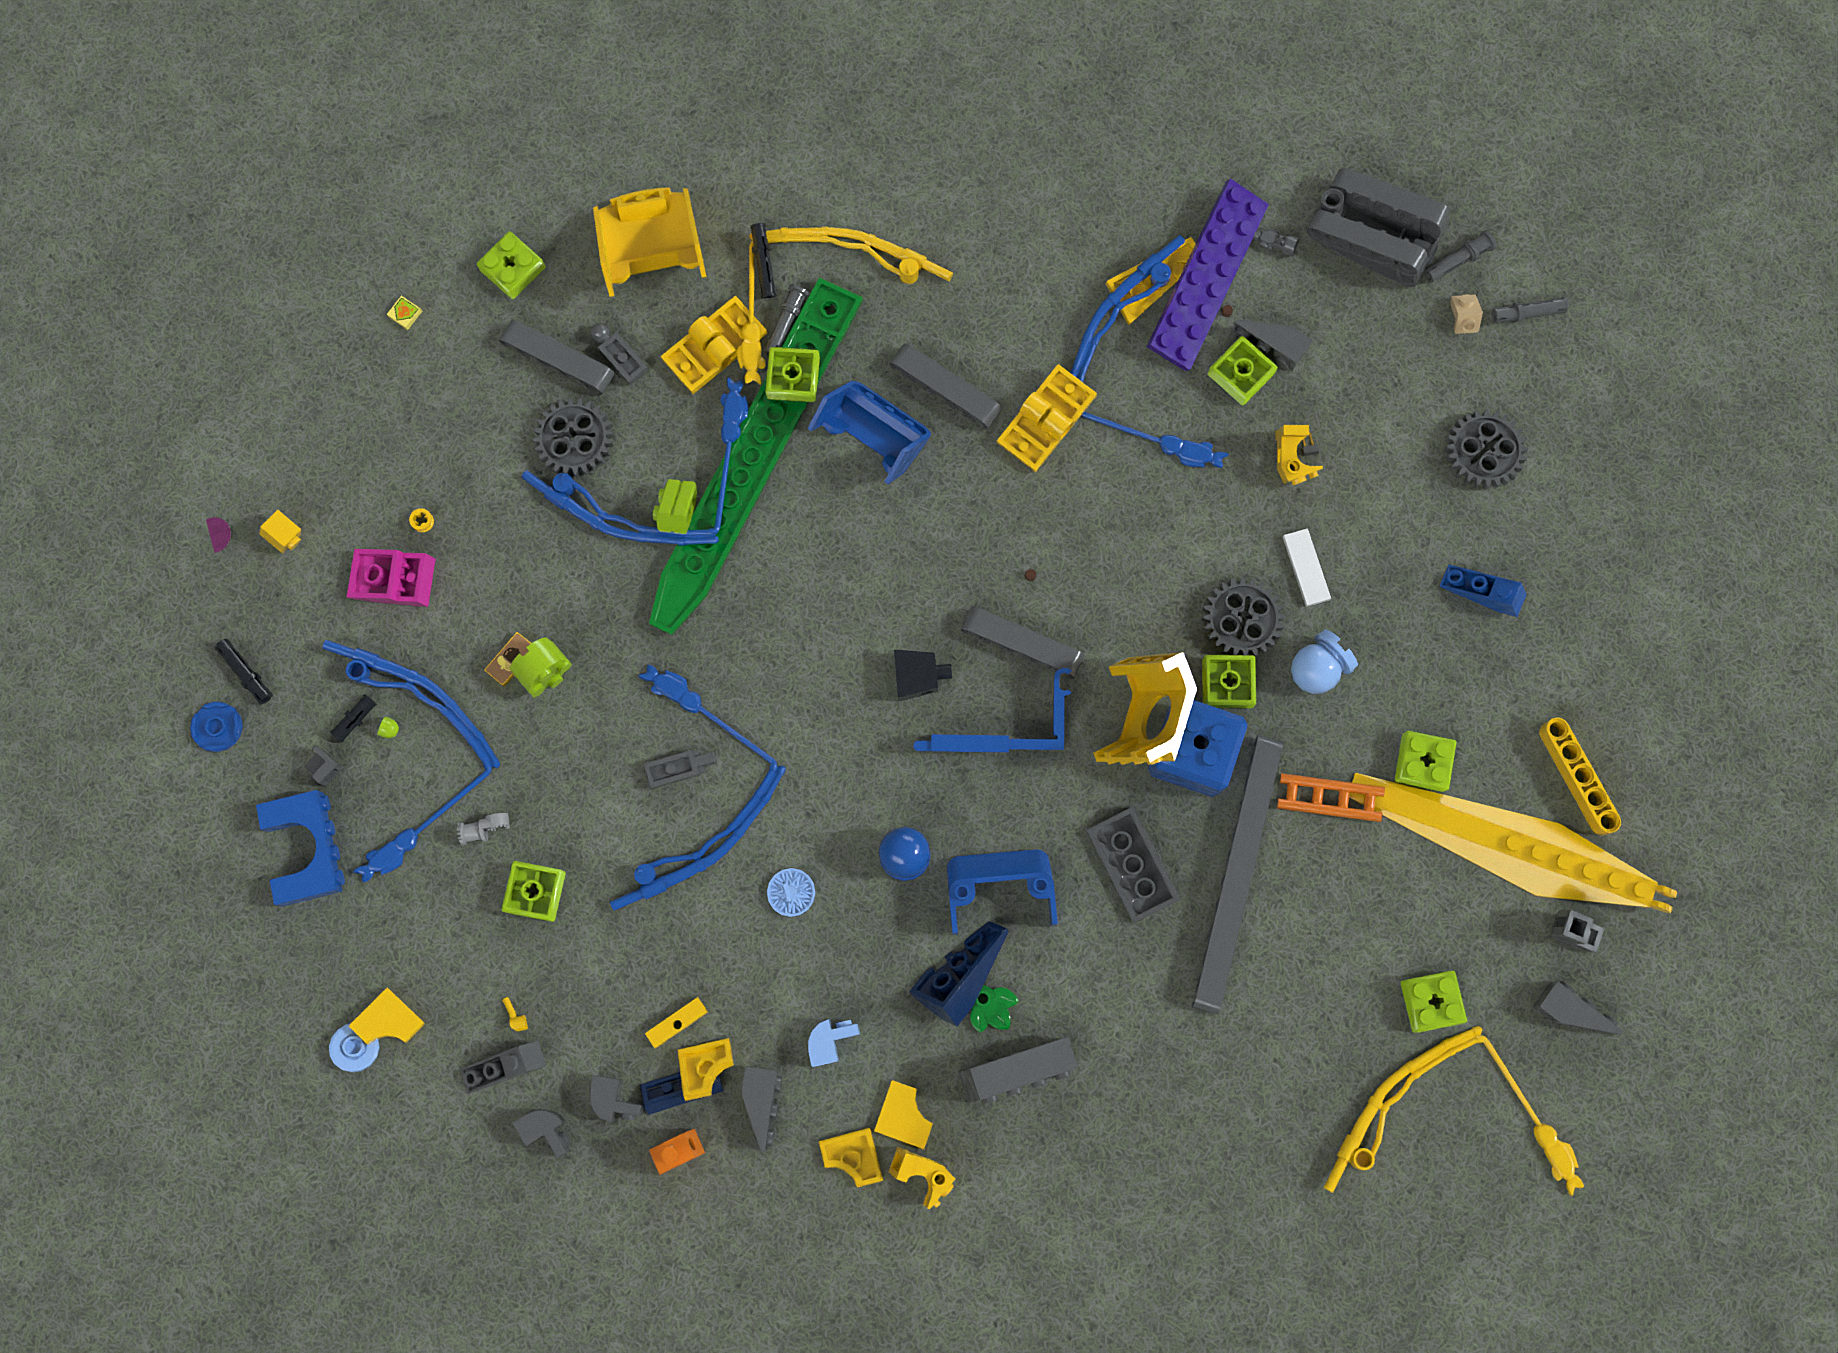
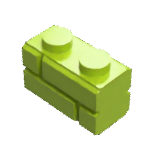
M668 479L665 488L659 490L658 502L660 504L659 506L655 505L653 510V520L657 521L659 531H674V533L680 534L688 532L697 501L695 482H680V480Z

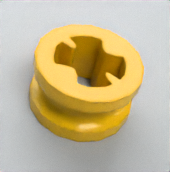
M416 509L410 515V525L418 532H427L434 525V518L426 509ZM425 515L424 517L427 519V522L418 526L419 523L416 519L422 518Z

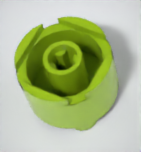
M546 637L538 639L526 648L529 652L524 656L519 653L510 665L513 675L533 698L539 696L549 686L553 689L564 680L562 675L572 666V663L559 648Z

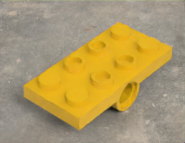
M735 295L710 317L703 316L697 319L690 326L689 334L661 356L663 362L692 394L696 393L737 359L736 349L743 342L741 330L749 323V310ZM754 316V322L760 327L762 339L768 334L767 330Z
M1058 364L1038 390L1026 399L1020 412L998 438L997 443L1034 472H1037L1096 398L1097 393Z

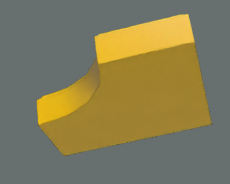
M386 988L349 1027L369 1045L376 1039L384 1037L398 1038L407 1043L425 1023L392 991Z
M729 1038L677 1050L685 1101L710 1096L716 1077L724 1069L734 1066Z
M892 1080L874 1131L924 1149L933 1123L925 1119L917 1108L915 1100L917 1089Z
M870 1128L819 1141L825 1168L836 1167L846 1171L853 1178L857 1188L883 1181Z

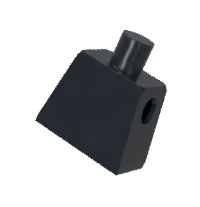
M894 650L898 701L938 692L937 680L952 679L951 664L936 665L935 653Z

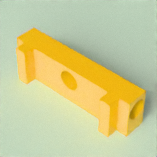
M697 997L645 1034L653 1047L658 1048L703 1017L708 1011L699 997ZM678 1020L682 1023L680 1029H676L674 1026Z

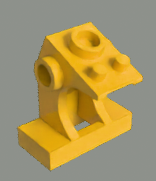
M1283 425L1275 431L1277 471L1284 484L1291 482L1293 486L1307 481L1305 477L1309 475L1310 479L1319 476L1317 471L1323 469V466L1305 465L1297 457V445L1309 435V425Z
M897 1147L888 1171L897 1180L906 1183L911 1176H924L927 1180L928 1190L923 1205L927 1209H931L932 1206L937 1208L941 1203L938 1199L941 1196H947L954 1186L952 1183L955 1178L942 1164Z

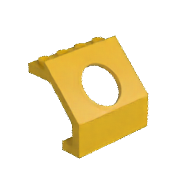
M1184 653L1128 657L1109 666L1112 676L1126 675L1132 690V699L1120 738L1093 752L1096 762H1107L1108 765L1120 762L1121 765L1133 762L1134 765L1147 762L1148 765H1152L1160 761H1175L1197 690ZM1169 696L1171 710L1167 723L1155 738L1149 740L1146 734L1148 717L1155 704L1161 698Z

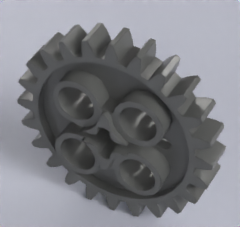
M569 398L567 405H564L562 400H559L558 408L551 404L552 412L550 414L545 411L542 412L545 420L537 419L541 428L533 430L538 435V437L533 438V442L538 445L534 449L537 454H541L539 456L540 460L546 462L548 469L554 467L556 474L563 470L564 473L570 475V472L573 471L574 475L579 477L581 470L586 475H589V467L597 471L595 463L605 464L602 456H610L611 453L607 447L614 446L613 442L609 439L614 437V433L609 430L613 426L610 421H607V414H601L600 406H596L593 409L591 401H588L584 406L582 398L578 399L577 404H574L572 398ZM590 421L591 423L587 428H580L582 422ZM561 423L566 424L563 430H555L557 425ZM573 434H577V436L574 437V440L571 441L570 439L573 437ZM584 445H592L591 450L588 452L581 451ZM560 447H568L564 454H557Z
M1486 409L1481 416L1479 411L1475 410L1472 417L1467 413L1463 420L1459 419L1455 423L1456 427L1450 429L1449 433L1451 435L1445 439L1450 445H1447L1444 451L1451 454L1445 460L1453 461L1454 464L1449 468L1450 470L1458 469L1459 472L1456 478L1463 475L1466 477L1464 484L1472 480L1474 481V488H1477L1482 483L1484 490H1487L1490 484H1492L1494 489H1497L1500 486V482L1504 486L1510 482L1509 478L1514 480L1518 476L1516 472H1520L1524 468L1521 464L1527 460V457L1522 454H1525L1528 448L1521 445L1527 438H1519L1518 435L1523 430H1515L1513 428L1516 421L1507 423L1508 415L1500 419L1498 418V411L1490 416L1488 409ZM1481 429L1488 430L1490 437L1483 435ZM1497 435L1502 436L1475 464L1470 463ZM1464 445H1469L1473 449V453H1468L1464 449ZM1499 446H1504L1508 450V454L1502 453ZM1482 462L1488 463L1491 470L1484 469Z
M1241 577L1239 584L1231 578L1229 587L1222 582L1220 585L1221 591L1214 588L1212 591L1214 597L1208 596L1206 601L1211 606L1203 607L1202 611L1208 613V615L1203 616L1202 621L1209 622V624L1203 628V631H1211L1207 639H1216L1217 642L1214 648L1222 645L1224 647L1222 654L1227 653L1228 650L1232 651V655H1237L1238 652H1241V655H1248V652H1250L1256 658L1257 650L1265 654L1267 651L1266 645L1272 648L1275 645L1272 639L1278 640L1281 637L1277 631L1283 630L1284 625L1278 621L1284 620L1285 615L1278 614V612L1284 606L1275 604L1279 596H1270L1272 588L1266 591L1263 590L1264 582H1261L1257 587L1255 586L1254 578L1250 580L1249 584L1245 583L1244 577ZM1249 597L1250 602L1245 615L1247 621L1243 625L1241 639H1238L1237 632L1242 620L1240 615L1245 607V598ZM1228 599H1237L1240 607H1231L1228 604ZM1253 605H1261L1264 608V614L1255 613L1252 608ZM1230 622L1234 626V631H1225L1222 623ZM1247 629H1256L1259 637L1251 638L1247 634Z

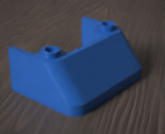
M850 381L825 395L807 428L813 431L820 426H824L827 432L834 435L847 431L884 457L882 465L888 473L884 481L887 484H890L905 473L931 436V432L924 425L867 386L856 381Z
M1024 850L957 856L949 861L947 865L952 935H958L956 907L966 906L973 901L975 897V883L1027 879L1028 891L1034 898L1048 899L1050 927H1055L1058 924L1052 871L1049 857L1044 851Z

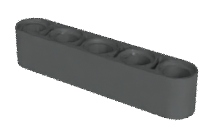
M513 319L509 322L499 339V342L505 347L509 345L515 348V352L527 358L530 356L536 359L535 362L547 368L552 367L557 370V373L569 379L572 377L578 380V384L590 390L594 388L600 391V395L604 394L615 375L614 371L606 365Z
M903 344L889 363L893 370L898 369L903 373L902 376L913 383H919L923 386L922 389L934 397L936 395L943 399L942 402L954 410L956 408L963 412V416L974 423L977 421L983 425L985 430L990 427L1002 410L996 401L908 344Z
M977 607L970 608L961 628V631L965 634L969 632L976 635L975 638L989 644L991 642L999 645L998 648L1012 654L1014 652L1021 654V658L1033 663L1040 662L1045 665V668L1054 672L1061 668H1068L1071 670L1068 677L1072 679L1075 678L1084 658V654L1075 648Z

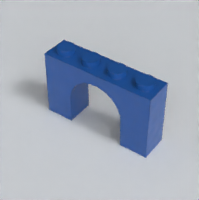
M314 790L257 804L260 830L272 832L301 825L307 827L312 832L316 841L315 856L308 867L298 873L270 880L274 905L284 907L343 892L341 885L345 884V878L342 870H338L337 860L340 859V852L338 846L333 844L332 835H335V826L333 821L328 818L327 811L331 809L328 796H324L323 792Z

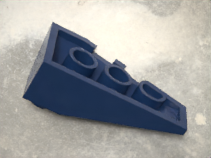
M988 921L965 940V949L955 954L949 952L944 956L948 962L937 971L933 967L929 968L909 993L940 1019L958 1026L974 1006L1009 932L1008 929Z

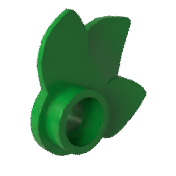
M983 985L979 995L981 993L986 994L988 1000L985 1004H981L977 997L970 1014L971 1024L980 1033L987 1028L988 1024L997 1029L1008 1030L1011 1023L1008 1008L1019 1002L1017 996L1004 987L992 990L990 987Z

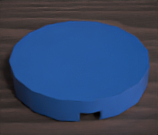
M212 702L205 704L198 713H195L191 721L190 731L193 740L201 748L207 751L220 752L229 749L237 742L241 736L243 725L241 716L235 708L223 702Z

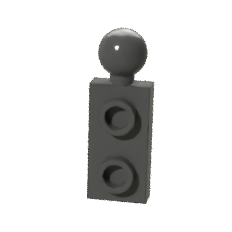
M597 323L591 328L593 340L603 343L598 347L599 351L629 385H632L649 371L644 362L617 332L610 337V329L603 323Z

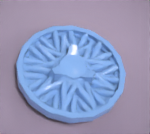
M794 868L781 870L769 882L767 889L768 901L772 908L781 915L789 917L799 916L806 912L814 902V883L809 875L802 870Z
M346 1024L339 1028L331 1038L329 1044L330 1058L343 1071H363L371 1066L377 1058L380 1049L379 1039L367 1045L349 1027L350 1024Z

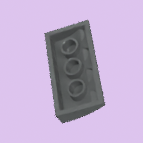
M1131 807L1087 829L1133 923L1182 900L1135 807Z

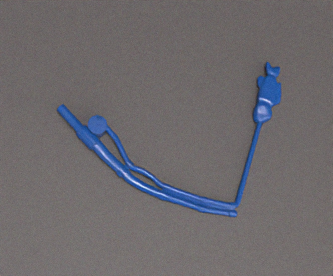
M1178 235L1157 254L1153 253L1137 266V270L1101 303L1083 334L1070 372L1081 382H1084V376L1096 346L1100 341L1099 339L1115 322L1119 310L1121 311L1126 305L1151 295L1158 288L1169 283L1171 270L1162 261L1185 243L1181 235ZM1151 274L1152 287L1145 292L1120 302L1133 287ZM1112 306H1115L1104 328L1093 337L1101 319ZM1086 412L1081 415V417L1160 443L1159 445L1165 454L1177 455L1181 463L1189 467H1205L1204 463L1210 462L1213 466L1222 468V459L1229 455L1221 451L1213 453L1211 451L1213 445L1209 442H1201L1199 444L1189 440H1181L1174 435H1162L1160 438Z
M728 377L727 386L730 392L722 394L720 398L721 404L724 406L721 438L727 445L714 528L709 530H688L686 534L674 533V531L662 532L657 527L637 525L621 516L609 515L601 510L584 487L566 473L556 475L551 487L528 470L522 474L521 478L542 492L547 500L561 510L565 509L575 517L591 525L595 530H600L617 538L642 543L678 544L679 546L718 543L719 538L715 534L719 532L721 526L731 444L740 437L741 429L739 425L748 416L746 396L741 397L739 393L743 388V380L740 379L734 382ZM577 489L586 497L599 515L596 516L587 511L568 496L573 495ZM604 519L627 524L639 532L616 528L604 522Z
M325 640L323 643L324 650L352 659L346 667V674L353 681L374 687L411 690L418 699L437 708L467 740V743L474 749L485 768L482 774L416 830L412 828L406 829L379 850L368 852L366 855V859L369 861L368 865L359 866L353 871V873L362 874V881L367 882L372 878L374 872L381 871L380 875H384L402 865L405 851H410L416 846L417 835L491 773L492 767L498 768L500 762L481 731L474 726L459 708L458 704L430 679L418 674L415 670H409L394 662L380 658L378 654L360 648L353 649ZM370 668L390 673L407 682H379L368 679L371 674ZM413 684L421 685L433 693L445 704V707L424 696Z
M648 665L647 672L639 674L638 677L644 681H652L654 683L651 687V691L654 694L665 695L670 700L679 703L688 712H702L771 765L752 798L724 831L709 839L699 851L692 854L664 857L649 864L639 865L634 872V877L641 884L640 889L610 901L613 911L640 899H649L665 892L668 887L680 883L698 872H703L707 867L715 864L743 837L748 827L771 799L770 797L786 770L783 765L777 767V762L774 758L703 708L700 695L694 691H689L684 677L665 670V674H659L652 665ZM733 831L732 835L710 855L700 858L718 839L727 836ZM695 860V862L675 872L656 879L657 874L654 868L670 862Z

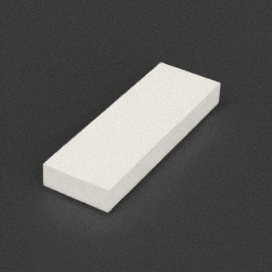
M1308 528L1284 535L1283 540L1305 606L1308 607L1329 601L1331 596Z

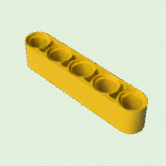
M1553 718L1545 722L1540 727V737L1594 833L1602 836L1616 832L1621 826L1620 816L1569 724L1562 718ZM1550 725L1558 729V737L1550 733ZM1563 748H1566L1570 751V760L1566 759L1563 756ZM1576 771H1579L1583 774V783L1579 782L1576 779ZM1589 794H1592V795L1595 796V798H1596V805H1595V806H1593V805H1591V804L1589 803V801H1588V795H1589ZM1602 817H1605L1609 821L1608 829L1602 826Z

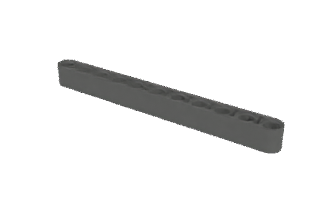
M1257 735L1255 739L1256 748L1252 752L1249 764L1251 769L1249 776H1246L1243 789L1245 794L1243 801H1240L1237 814L1239 819L1237 825L1234 826L1231 839L1233 844L1231 850L1228 851L1225 864L1227 870L1225 875L1222 876L1219 889L1221 895L1216 902L1213 914L1215 920L1210 927L1207 939L1209 945L1208 949L1204 952L1201 964L1203 970L1201 976L1199 975L1195 989V992H1197L1196 999L1192 1002V1008L1214 1014H1219L1283 747V741Z

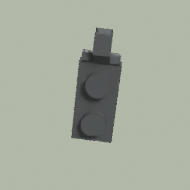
M689 750L643 765L649 788L652 790L700 776V774L706 773V766L717 764V760L713 752L701 755L700 750Z

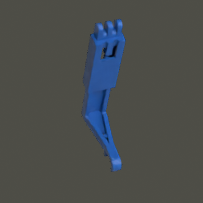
M1061 668L1054 674L1053 735L1056 736V739H1009V736L932 734L931 741H916L913 747L916 751L1009 752V749L1064 750V696L1071 694V692L1060 689L1059 676L1062 673L1068 675L1071 670Z

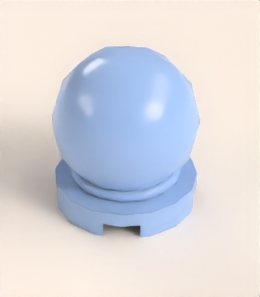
M1327 629L1315 636L1316 644L1307 645L1300 649L1292 660V678L1302 691L1312 694H1323L1337 685L1341 678V672L1351 674L1358 666L1351 650L1344 651L1337 643L1340 638Z

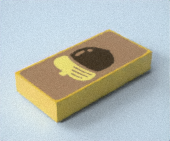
M516 632L484 671L505 687L514 677L510 670L511 663L519 653L522 656L528 653L529 650L526 647L531 643Z

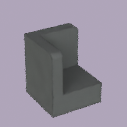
M315 745L312 749L316 754L307 762L305 768L313 774L312 778L319 784L327 786L344 767L323 748Z

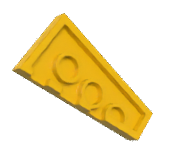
M1192 237L1186 239L1183 245L1162 261L1171 270L1169 283L1158 288L1151 295L1126 305L1121 310L1128 325L1178 282L1195 246ZM1140 264L1106 281L1105 284L1110 293H1113L1125 279L1137 270L1136 267ZM1151 274L1133 287L1120 302L1145 292L1152 287Z

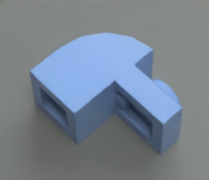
M830 1019L819 1023L812 1030L808 1040L811 1066L816 1067L839 1061L835 1040L860 1035L858 1024L852 1025L851 1020L836 1023L837 1028L832 1029Z

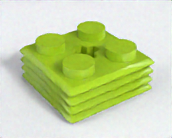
M508 231L476 263L479 270L511 299H515L546 268L543 260L511 231ZM509 262L515 263L513 267L507 266Z
M1240 336L1210 367L1208 376L1237 402L1245 405L1275 374L1278 367L1244 336ZM1245 368L1247 371L1246 374H1241L1238 370Z
M770 347L765 391L767 398L815 402L820 361L819 351ZM792 371H796L797 376L789 378Z
M1205 655L1202 659L1203 703L1216 708H1253L1256 705L1255 656ZM1227 676L1230 677L1231 681H1235L1231 687H1227V684L1223 683Z
M1413 731L1404 732L1401 737L1395 782L1441 792L1448 790L1456 741ZM1428 756V760L1431 761V764L1426 767L1424 762L1420 761V758Z
M513 861L501 910L505 913L554 922L566 875L565 871ZM536 885V888L539 889V894L532 898V894L528 893L529 888L533 889Z
M1447 971L1400 982L1412 1032H1423L1467 1022L1455 971ZM1432 994L1434 998H1439L1440 1003L1436 1004V1009L1434 1005H1429L1428 1000L1432 999Z

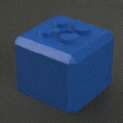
M1193 700L1175 761H1160L1156 764L1148 765L1147 769L1152 777L1214 797L1224 791L1229 785L1248 725L1242 716ZM1171 704L1166 711L1160 732L1169 718ZM1196 736L1205 737L1208 742L1207 748L1203 750L1197 749L1193 743Z

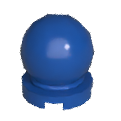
M899 827L888 832L880 842L878 851L880 863L885 872L894 879L901 881L914 880L922 875L928 867L931 857L929 843L924 835L916 829L909 827Z

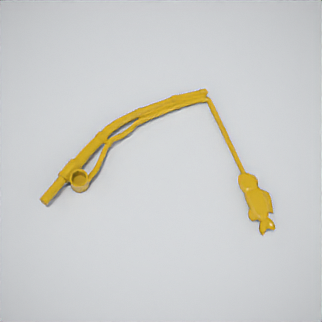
M786 227L766 231L768 244L778 242H829L849 249H862L874 257L887 270L899 275L902 282L906 284L916 282L919 270L921 269L947 281H950L953 276V272L928 261L927 257L909 248L904 249L891 242L877 238L873 234H867L862 231L831 227ZM750 233L749 237L753 240L752 233ZM828 236L860 240L865 244L843 242ZM752 241L749 246V323L741 330L743 342L737 347L736 356L740 368L745 367L747 370L745 383H750L754 380L761 384V376L757 371L759 368L764 369L766 362L761 357V330L759 325L754 322L755 254L752 253V247L754 246ZM872 246L900 259L899 269L888 264L870 247Z
M1476 1026L1451 1038L1442 1040L1438 1045L1415 1059L1408 1061L1377 1088L1374 1095L1369 1098L1367 1106L1359 1116L1350 1135L1347 1134L1337 1154L1338 1159L1323 1188L1333 1193L1348 1163L1357 1170L1371 1169L1375 1163V1154L1381 1144L1385 1117L1389 1107L1399 1101L1409 1089L1411 1083L1421 1077L1422 1074L1448 1057L1476 1043H1484L1536 1124L1534 1126V1135L1538 1144L1544 1148L1545 1155L1552 1165L1553 1177L1557 1181L1562 1178L1567 1180L1566 1188L1570 1196H1573L1576 1187L1583 1188L1584 1184L1574 1174L1575 1168L1579 1166L1571 1145L1558 1140L1557 1133L1552 1126L1544 1123L1541 1124L1490 1041L1485 1036H1481L1482 1028ZM1411 1073L1404 1086L1396 1095L1383 1104L1384 1097L1394 1085ZM1378 1109H1380L1376 1138L1371 1150L1359 1148L1368 1126Z

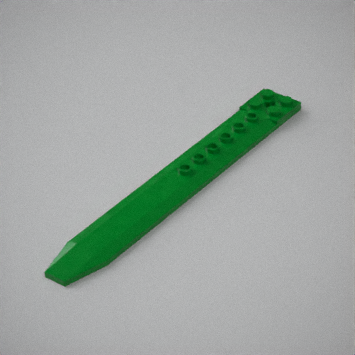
M820 277L782 348L819 351L820 361L817 386L863 302V297ZM831 305H834L836 312L831 315L826 314L824 308H830ZM792 371L789 378L797 376L796 371ZM767 376L748 410L747 418L740 425V437L731 444L721 526L719 532L715 534L719 538L718 543L691 544L686 546H679L677 544L661 574L649 624L670 635H673L707 597L809 403L804 401L768 399L765 393ZM725 455L692 515L688 530H709L715 527Z

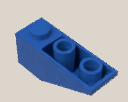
M1450 564L1440 584L1441 588L1499 613L1518 617L1526 598V592L1521 582Z

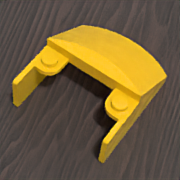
M670 188L636 191L610 199L611 205L600 210L598 205L593 208L600 263L609 297L614 296L613 283H624L631 275L678 265L687 269H694L699 266L701 277H707L687 188H683L684 193L671 192Z

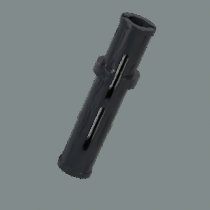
M752 224L750 226L754 245L752 253L755 254L761 298H773L777 294L770 259L771 245L768 244L766 224Z
M229 639L219 641L214 648L238 676L242 687L248 689L260 705L271 700L273 694L263 684L259 673L254 672Z

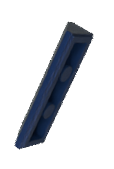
M680 1072L640 1084L643 1105L648 1115L697 1100L685 1101L681 1080L672 1082L681 1079ZM720 1075L716 1077L712 1085L711 1095L724 1091Z

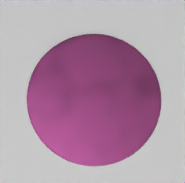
M217 517L206 519L214 552L217 553L228 545L231 538V530L228 523L223 519Z

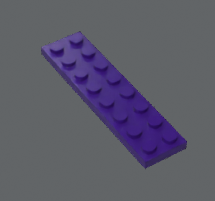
M1232 179L1225 182L1146 346L1185 371L1191 369L1254 237V233L1269 205Z

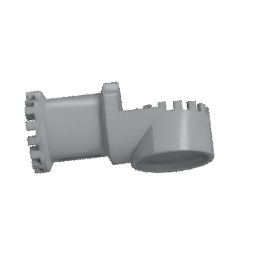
M508 813L487 815L485 819H480L476 823H458L457 831L459 833L457 835H460L458 836L460 844L466 845L467 842L476 840L486 842L488 841V831H493V829L496 831V828L499 826H504L506 829L510 828Z

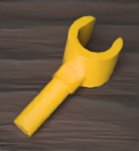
M509 997L504 998L503 1002L509 1013L511 1028L517 1032L528 1029L525 1015L517 1016Z

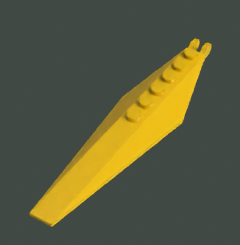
M1359 773L1354 775L1352 783L1385 787L1384 797H1375L1374 811L1382 812L1383 816L1535 896L1645 908L1651 907L1666 913H1671L1672 906L1653 900L1656 892L1669 898H1676L1677 891L1658 885V882L1560 823ZM1349 794V798L1364 805L1365 794Z

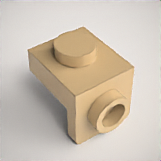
M1468 294L1451 296V309L1455 316V334L1478 332L1483 312L1477 296Z

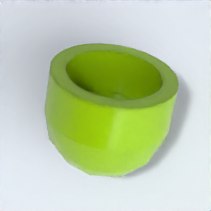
M385 716L380 724L377 735L384 738L395 737L399 731V726L395 720Z

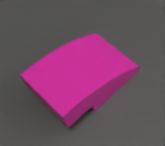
M354 549L347 597L370 602L428 607L436 559L426 553Z

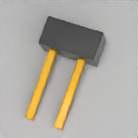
M1309 432L1310 446H1306L1305 439H1303V456L1319 453L1318 445L1313 443L1311 432Z

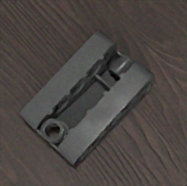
M1341 168L1329 189L1323 193L1321 204L1306 231L1310 237L1333 252L1396 283L1407 287H1415L1427 265L1431 264L1435 257L1438 243L1448 226L1450 210L1446 205L1359 172ZM1335 203L1337 205L1329 206L1328 204Z

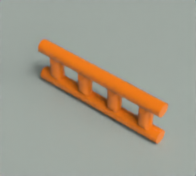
M1283 773L1280 775V783L1287 784L1286 799L1278 798V809L1375 822L1382 821V812L1374 811L1375 797H1384L1385 787ZM1298 786L1313 788L1312 803L1296 801ZM1324 789L1339 791L1338 806L1322 804ZM1350 793L1365 794L1364 810L1348 808Z

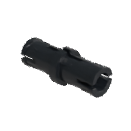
M364 694L350 711L347 710L344 713L346 716L330 733L343 743L357 725L360 727L363 724L362 720L377 703Z

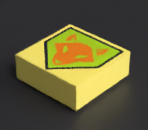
M401 296L387 313V316L408 330L422 313V310Z

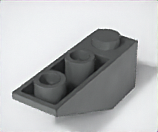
M1237 319L1232 328L1237 339L1240 336H1244L1265 356L1268 354L1274 358L1275 363L1283 369L1289 368L1292 371L1313 341L1292 326Z
M1563 981L1550 982L1533 1005L1535 1010L1554 1024L1612 1035H1621L1624 1032L1617 1027L1618 1022L1607 1014L1601 1015L1595 1010V1004L1582 997L1580 999L1573 993L1574 989Z
M539 1041L514 1047L460 1070L467 1094L541 1069L546 1067Z
M745 1066L741 1094L759 1148L765 1152L768 1146L773 1145L775 1130H770L771 1120L777 1118L778 1103H774L775 1092L780 1093L782 1076H778L779 1070Z

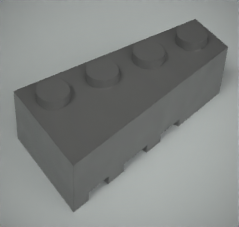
M1065 1037L978 1065L974 1068L959 1071L958 1073L967 1102L982 1100L983 1104L998 1100L997 1094L1006 1092L1007 1096L1023 1092L1021 1086L1031 1084V1087L1035 1088L1047 1084L1046 1078L1055 1075V1079L1059 1080L1071 1076L1070 1070L1078 1067L1069 1039Z

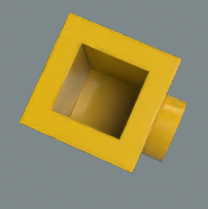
M279 510L260 527L259 534L282 554L287 549L293 550L301 541L299 538L301 529Z

